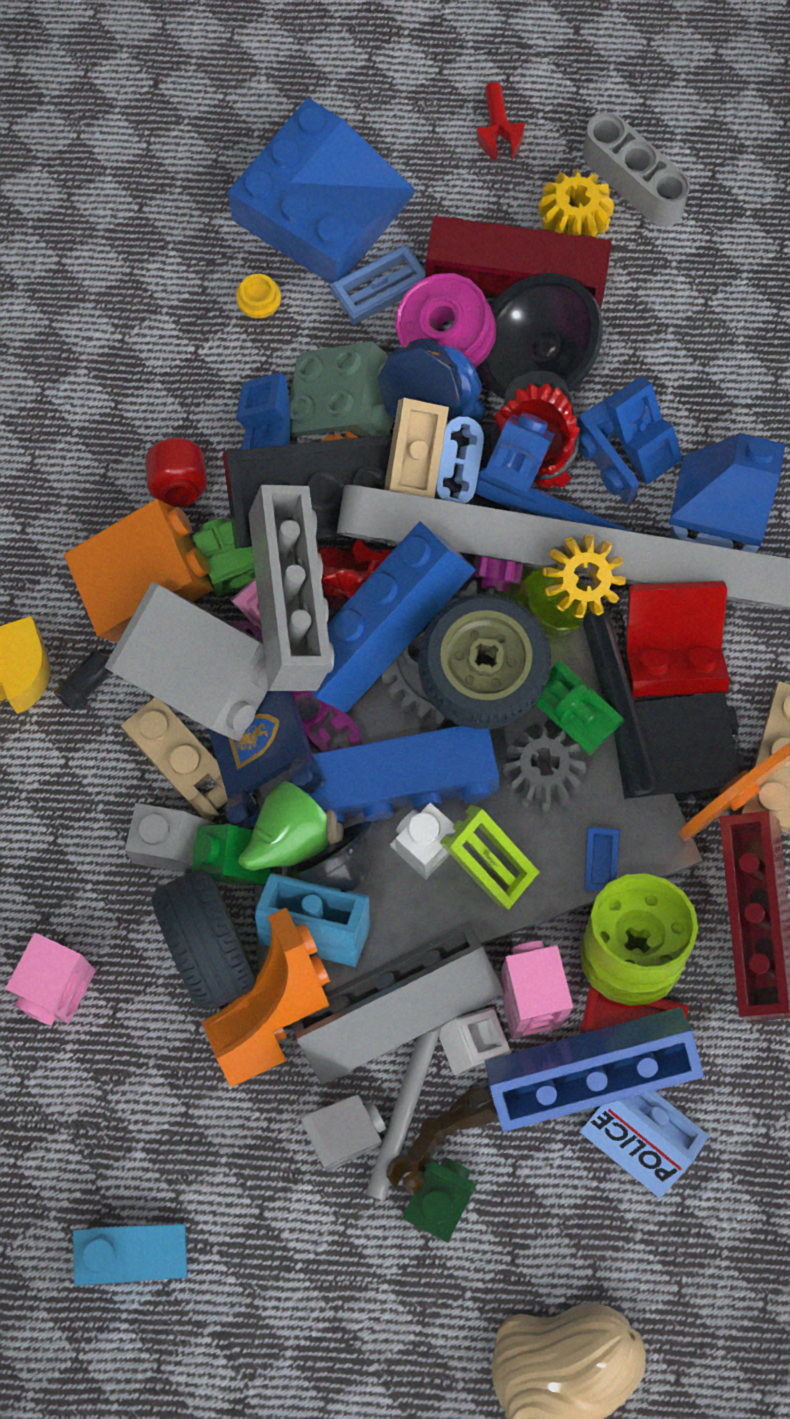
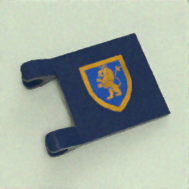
M267 691L255 713L252 724L245 730L240 741L208 728L228 798L226 814L229 822L233 825L242 823L243 828L254 829L260 812L249 793L290 769L292 782L298 787L305 785L306 791L310 794L320 790L326 784L325 777L312 755L292 691Z

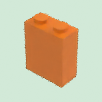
M156 498L64 553L68 567L98 637L116 643L119 642L152 581L191 601H195L213 590L206 575L210 572L209 564L201 551L194 547L189 535L192 532V526L181 508H175Z

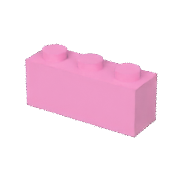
M532 941L513 947V955L505 957L498 978L505 992L501 997L511 1039L560 1029L572 1011L573 1004L558 945L544 948L543 941Z

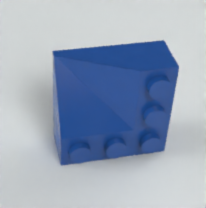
M308 97L228 191L232 221L330 284L349 275L415 195V189L342 118Z

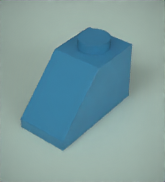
M186 1224L73 1230L74 1286L188 1278Z

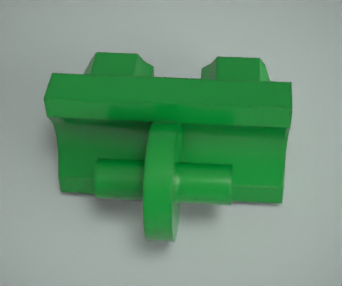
M560 659L552 666L547 684L535 705L561 730H564L575 743H579V746L591 756L624 722V718Z

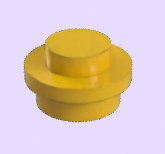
M252 274L246 277L237 289V305L245 315L251 318L268 317L280 306V288L270 277L264 274Z

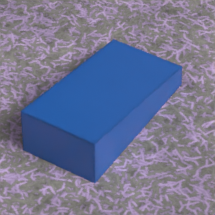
M587 828L584 890L602 891L609 882L617 879L619 829Z

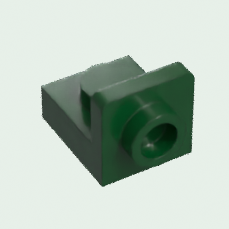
M447 1157L443 1158L441 1164L430 1160L424 1173V1184L418 1192L414 1193L402 1219L448 1243L477 1184L468 1180L472 1171Z

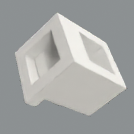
M429 803L421 813L414 809L400 822L396 829L399 835L390 844V847L423 878L427 879L450 855L439 842L445 835L451 837L456 832L452 828L454 823L432 803Z

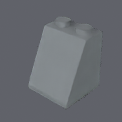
M154 581L151 582L105 665V668L200 724L237 741H240L245 730L252 724L255 713L268 691L262 641L212 611Z

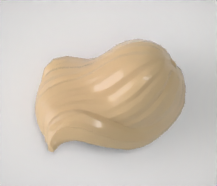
M596 1303L580 1304L555 1317L541 1318L525 1314L507 1317L498 1328L492 1358V1382L500 1405L504 1408L506 1418L604 1419L631 1396L641 1382L646 1370V1352L638 1332L631 1328L628 1319L623 1314L609 1306Z

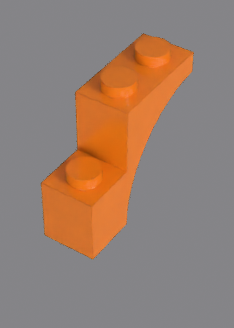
M287 908L267 916L271 930V943L266 961L256 977L254 988L248 994H242L241 997L237 998L220 1012L201 1022L230 1087L286 1062L278 1043L287 1038L283 1027L330 1006L322 988L323 985L330 983V979L319 955L316 954L309 957V955L318 951L305 923L295 926Z

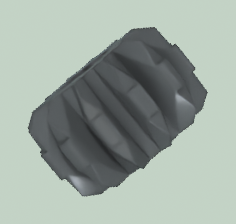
M543 725L538 729L536 740L529 733L523 731L519 734L520 746L508 745L506 748V756L510 761L502 765V775L513 778L507 784L509 794L525 791L521 802L524 807H529L534 797L540 798L541 810L546 812L550 809L551 797H554L561 806H566L570 800L568 791L574 793L581 791L583 782L577 776L585 774L587 765L586 762L576 759L581 752L579 743H572L564 747L567 735L564 730H560L556 733L555 738L551 739L547 738L548 730ZM538 762H547L548 769L551 770L550 775H541V771L537 767Z

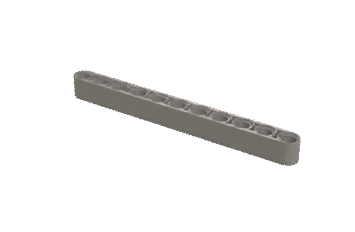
M344 485L336 532L339 535L399 545L416 524L421 521L448 541L462 556L472 558L484 556L497 560L513 561L526 567L538 569L551 567L557 569L559 563L552 560L548 552L551 549H556L566 556L564 538L573 537L580 549L583 535L589 534L594 536V550L603 541H608L612 544L611 551L605 560L616 556L622 557L624 563L620 567L612 569L611 572L612 575L624 576L626 578L625 583L636 585L724 581L727 586L726 600L790 610V558L370 487ZM589 564L587 568L577 566L574 573L590 577L588 572L591 566Z

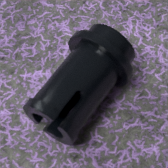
M92 650L89 656L66 679L59 678L57 680L59 686L53 692L70 710L75 711L79 706L85 708L88 705L86 699L113 672L105 668L107 660L101 654Z

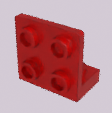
M724 581L636 584L629 587L625 666L633 697L728 693L730 676L722 652L727 586Z

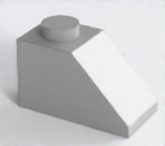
M135 803L125 852L133 864L191 874L194 858L193 846L196 841L198 826L219 824L185 811Z
M358 1094L300 1118L327 1173L381 1146L382 1142L378 1133L386 1129L373 1101L363 1105Z

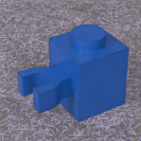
M524 412L520 417L512 414L505 423L484 474L528 493L555 433L547 430L548 423L539 417Z

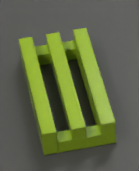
M470 805L465 811L468 815L464 822L458 820L452 827L456 832L451 837L445 835L439 843L498 906L509 910L538 875L539 871L482 808ZM477 827L483 831L520 872L517 878L507 870L475 835L474 831ZM465 842L508 887L506 892L462 846Z

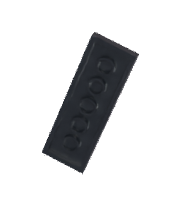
M498 424L480 425L484 434V443L479 472L482 468L487 467L500 437ZM463 428L451 433V440L458 443L456 458H458L460 448L469 445V438L464 437L462 434ZM393 434L244 449L222 453L235 549L252 547L249 512L261 485L309 486L312 510L315 511L317 516L316 539L343 536L336 532L344 485L384 490ZM457 466L454 467L453 476L443 480V487L450 489V497H452L453 493L461 492L462 484L455 482ZM475 493L465 503L509 511L508 507Z

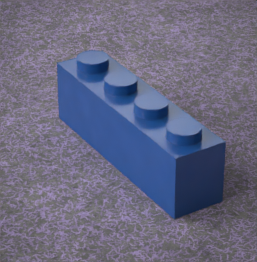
M419 521L327 624L329 642L332 643L334 649V666L332 672L327 673L319 689L310 692L315 698L343 713H347L476 569L448 541Z
M457 726L312 754L325 777L326 784L312 794L306 791L305 785L299 787L320 806L324 813L331 808L337 816V823H341L344 826L345 819L364 816L366 821H380L394 815L393 810L413 807V810L417 809L419 812H422L429 803H432L438 809L443 805L442 801L461 797L462 801L466 803L485 800L491 797V792L499 791V774L489 729Z
M681 1007L485 1060L489 1086L503 1132L704 1078L693 1032Z

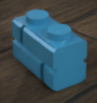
M271 873L255 913L259 944L270 946L271 930L267 916L287 908L295 926L305 923L318 951L309 956L318 954L320 959L356 967L370 928V913H368L369 896L349 891L343 893L341 889Z

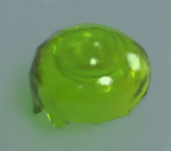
M537 568L522 581L516 594V602L526 607L539 620L548 638H560L580 628L579 625L583 618L573 615V602L564 611H560L555 607L558 598L563 592L552 596L546 595L544 588L549 584L555 583L556 577L544 576L541 574L542 568ZM579 582L576 583L578 589L580 586ZM587 605V608H586V613H585L584 615H586L587 612L589 611L588 605Z

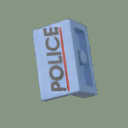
M655 1091L601 1105L580 1130L582 1135L660 1199L693 1163L709 1137L707 1133Z

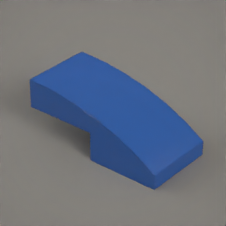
M281 372L243 382L236 419L245 428L241 450L290 444L289 396L286 377Z
M639 376L604 401L616 434L642 482L647 485L683 460L674 426L661 417L653 385L650 381Z

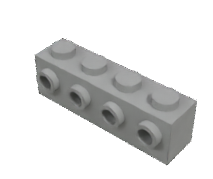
M261 485L249 512V523L268 691H317L327 673L333 670L334 649L328 638L327 599L323 597L322 591L323 563L321 555L317 552V516L315 511L312 510L309 486Z

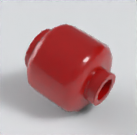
M171 437L156 443L147 452L145 457L147 488L153 498H157L175 508L189 506L202 496L207 487L205 456L197 444L187 439Z

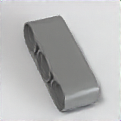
M603 112L593 116L588 122L584 142L583 158L586 164L655 225L667 227L678 223L683 216L690 189L687 176L618 115ZM630 168H636V169H639V170H641V171H634V170H632V169H630ZM661 196H669L673 199H665Z

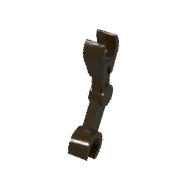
M475 1086L469 1089L449 1109L450 1111L438 1118H429L423 1122L420 1129L421 1133L407 1155L393 1159L388 1165L386 1176L394 1188L397 1187L404 1174L411 1172L404 1180L403 1185L410 1195L418 1192L425 1181V1174L422 1168L436 1146L441 1144L446 1139V1136L459 1129L464 1130L483 1126L495 1120L498 1115L492 1100L487 1102L491 1097L485 1086ZM485 1103L482 1107L476 1108L479 1104Z

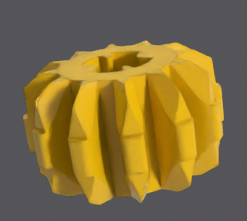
M578 167L570 178L559 172L555 177V183L547 182L544 186L542 199L538 204L539 217L543 218V229L551 232L579 236L588 235L596 238L597 233L605 234L609 228L610 216L613 215L614 210L613 199L609 198V185L597 184L598 178L596 173L587 178L581 177Z
M583 535L580 549L573 537L564 538L566 556L556 549H551L548 552L549 557L559 563L557 569L551 567L542 568V575L556 577L555 583L549 584L544 588L545 594L552 596L563 592L558 598L555 607L560 611H564L573 602L572 610L575 617H584L587 602L590 610L595 615L603 614V605L600 598L603 597L611 603H616L619 597L609 587L611 583L624 585L626 582L624 576L612 575L611 572L612 569L618 568L624 563L622 557L616 556L605 560L611 551L612 544L608 541H603L594 550L595 541L593 535ZM589 564L591 568L588 575L593 579L590 585L580 584L578 589L576 583L579 578L574 571L577 566L587 568Z

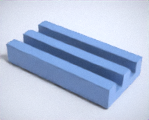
M405 244L330 284V289L333 296L338 298L341 308L344 312H347L349 320L354 326L402 300L407 291L418 281L425 279V270L408 245ZM404 261L407 262V266L393 272L388 276L383 275L382 277L372 281L371 285L363 288L362 290L350 296L347 294L348 291L356 288L357 286L371 280L372 278L386 272L387 270L401 264Z

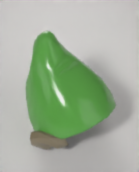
M282 781L266 797L250 841L241 853L238 863L244 869L255 871L270 867L294 866L317 856L330 844L342 841L344 833L342 824L337 823V816L331 808L324 813L320 806L306 792L293 783Z

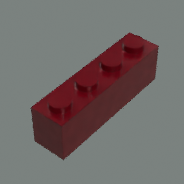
M434 216L426 255L425 278L434 274L455 273L470 279L484 295L498 297L511 285L526 277L542 273H557L569 276L580 282L593 295L601 311L612 240L588 235L579 236L557 233L545 229L535 230L513 227L501 223L491 224L463 220L457 217Z
M769 810L719 816L739 1017L750 1022L790 1019V913L780 820Z

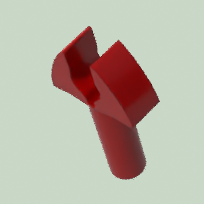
M490 82L485 86L490 125L488 127H478L476 139L483 151L491 159L497 161L498 150L496 141L498 140V135H502L503 139L509 142L511 159H514L523 141L525 123L511 124L507 121L502 86L498 82Z

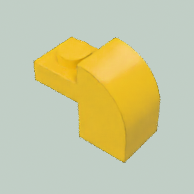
M32 616L0 626V704L2 700L8 699L15 712L19 714L29 709L41 698L50 678L49 657L41 633Z

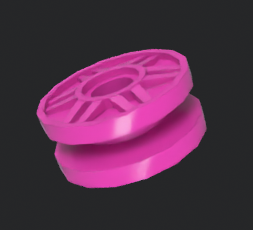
M455 273L434 274L418 281L404 294L396 310L395 329L403 348L411 341L419 338L432 339L440 345L453 346L462 351L471 361L474 368H476L488 357L496 340L497 323L483 292L470 279ZM454 320L449 329L438 331L444 322Z

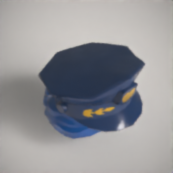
M426 338L411 341L405 348H398L388 355V359L377 377L386 412L394 419L396 418L398 400L402 398L449 407L447 421L457 417H469L480 424L485 416L486 408L482 401L477 399L482 389V383L471 361L462 351L453 346L440 345L432 339Z

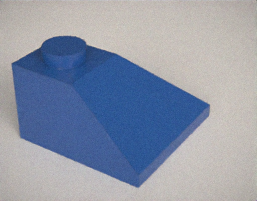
M738 433L685 455L680 469L668 524L760 547L779 482L786 444L763 437Z

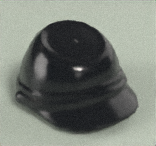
M365 821L343 829L342 841L330 844L317 856L297 864L291 872L293 877L309 883L341 889L343 893L347 891L355 893L365 881L371 865L370 856L367 851L368 840L366 838L371 822Z

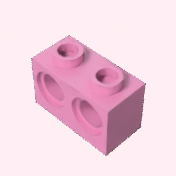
M34 933L5 989L18 998L14 1006L24 1011L26 1015L49 1026H52L55 1018L69 1024L96 970L80 953Z

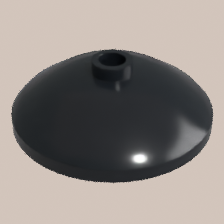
M557 273L532 275L511 285L490 306L497 323L496 340L488 357L477 368L486 386L502 400L505 399V391L511 380L521 374L534 370L558 372L567 381L571 392L585 379L592 369L602 344L603 319L595 298L580 282L569 276ZM556 346L555 350L548 356L549 350Z

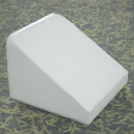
M494 1007L457 1017L447 1022L441 1028L439 1038L454 1075L485 1065V1060L511 1054Z

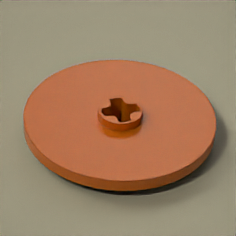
M790 743L768 757L749 773L744 770L718 791L721 795L679 830L677 834L683 841L690 839L732 808L736 811L762 790L759 786L790 761Z

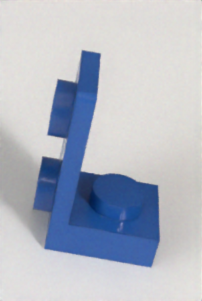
M605 400L578 415L577 424L580 429L579 452L586 460L592 459L601 471L600 477L606 489L612 495L618 494L622 501L628 504L635 499L639 482L608 441L617 437V434L609 417Z

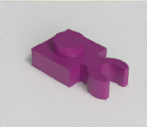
M475 556L474 568L476 571L472 576L482 578L481 588L489 589L494 587L497 591L509 592L510 584L521 585L524 566L513 561Z

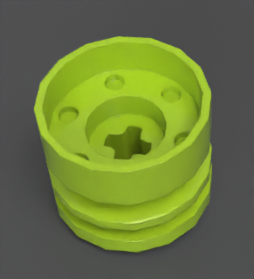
M647 873L624 875L609 882L595 899L579 950L582 971L594 989L607 999L628 1006L651 1004L667 996L680 979L685 963L688 961L694 948L698 932L695 908L686 894L667 879Z

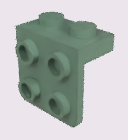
M373 341L301 353L296 360L289 396L290 436L299 437L346 430L358 438L389 435L394 418L386 412L383 395L377 380L388 359V355Z

